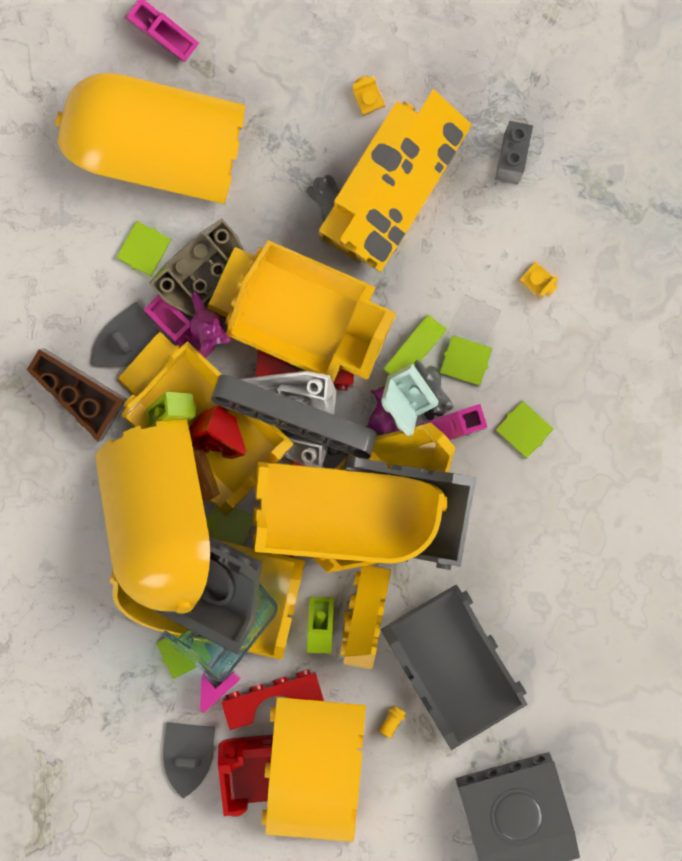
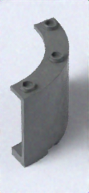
M346 456L344 470L406 476L438 486L444 493V496L447 497V508L445 512L442 511L440 526L435 538L422 553L414 558L437 563L436 568L451 570L452 565L461 567L476 477L430 471L392 464L391 468H387V463Z
M457 584L380 629L451 750L528 705L524 698L527 692L520 681L515 683L495 651L498 648L497 643L492 635L487 636L470 607L473 604L471 597L466 590L461 592Z

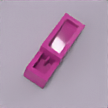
M137 0L124 16L126 20L183 62H186L199 44L197 40L162 12L160 13L145 0Z
M160 295L156 296L143 309L180 348L188 341L204 358H207L215 350L214 346L207 350H201L200 343L193 344L190 337V321L177 308L165 302Z

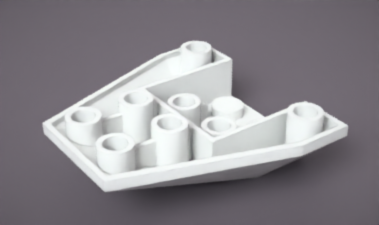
M300 371L240 379L334 415L336 389L329 375ZM278 428L294 443L284 455L285 457L298 464L322 467L329 446Z

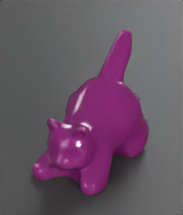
M194 292L192 294V301L196 313L190 322V337L193 344L200 343L201 350H207L217 344L229 343L231 339L226 334V329L222 325L223 321L220 316L206 309L202 299Z
M385 386L371 390V393L376 397L377 404L369 418L368 425L365 426L374 430L377 435L400 431L396 426L394 417L390 412H386L382 406L381 401Z

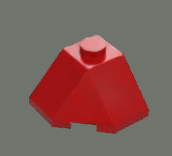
M216 405L203 410L189 427L192 447L198 451L204 448L205 453L208 454L210 451L222 452V457L228 459H235L246 454L237 419L222 406Z

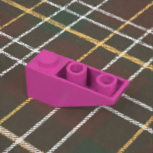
M481 404L415 425L416 427L432 423L449 441L488 428Z

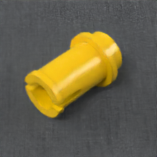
M395 705L388 709L389 714L378 729L379 732L389 738L393 737L400 722L406 719L404 717L406 712Z

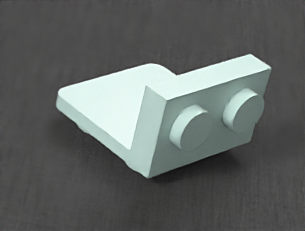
M410 364L387 376L381 402L385 411L390 412L394 417L398 429L404 431L407 436H410L414 432L417 416L438 406L439 401L414 365Z

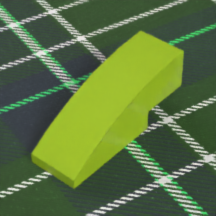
M427 315L385 366L383 371L391 375L410 364H413L415 367V361L419 360L422 362L447 329L430 315Z

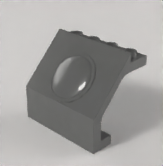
M209 536L210 563L207 582L202 596L191 612L179 614L177 612L152 610L237 655L255 623L262 562Z
M550 752L455 778L478 861H571L580 858L574 827L555 762L552 760Z

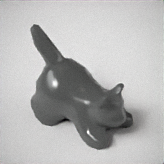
M325 175L324 178L317 177L313 182V186H309L306 191L309 197L321 206L323 222L334 207V201L340 193L331 175Z
M416 360L415 368L439 401L438 406L424 412L427 420L434 419V415L444 416L447 410L453 408V403L441 388L440 373L436 367L428 366L425 368L419 360Z

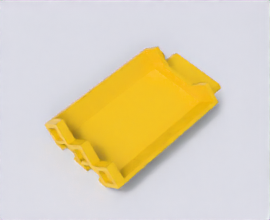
M159 332L117 379L132 395L124 403L126 408L121 416L133 427L141 426L142 429L147 428L145 409L165 392L193 394V402L196 405V414L188 422L190 427L203 410L217 405L211 400L218 376L222 374L188 341L180 348ZM228 408L226 409L229 411V414L237 419L246 454L235 459H228L222 457V452L210 451L209 454L206 453L220 495L209 500L225 516L255 487L257 461L277 463L294 444L277 427ZM192 447V448H193V453H195V452L198 451L197 449H195L194 447Z

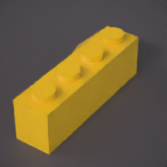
M367 565L362 566L361 572L356 571L353 586H358L357 594H351L349 609H354L352 618L347 617L344 632H349L348 641L342 640L340 655L344 656L343 664L373 669L391 569Z

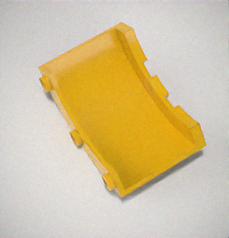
M277 697L276 707H271L270 722H274L271 763H266L265 778H269L267 810H262L261 825H266V835L354 842L362 764V751L358 749H362L366 705Z

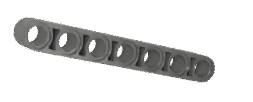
M219 375L211 397L215 404L358 458L369 459L371 457L377 433L374 430L233 376Z

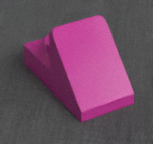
M235 671L231 675L226 672L217 680L219 686L216 687L203 673L201 678L200 710L204 713L241 677Z

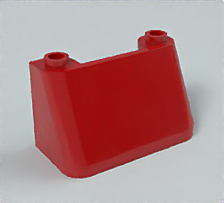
M273 734L229 738L219 743L218 774L224 817H239L248 810V803L268 802L269 778H265L266 763H271Z

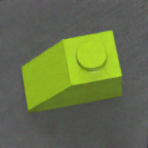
M165 392L145 409L147 428L156 426L157 421L180 419L189 422L196 414L193 394Z
M310 597L307 653L331 654L334 598Z

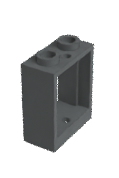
M514 121L508 122L504 132L495 180L519 184L524 174L533 125Z

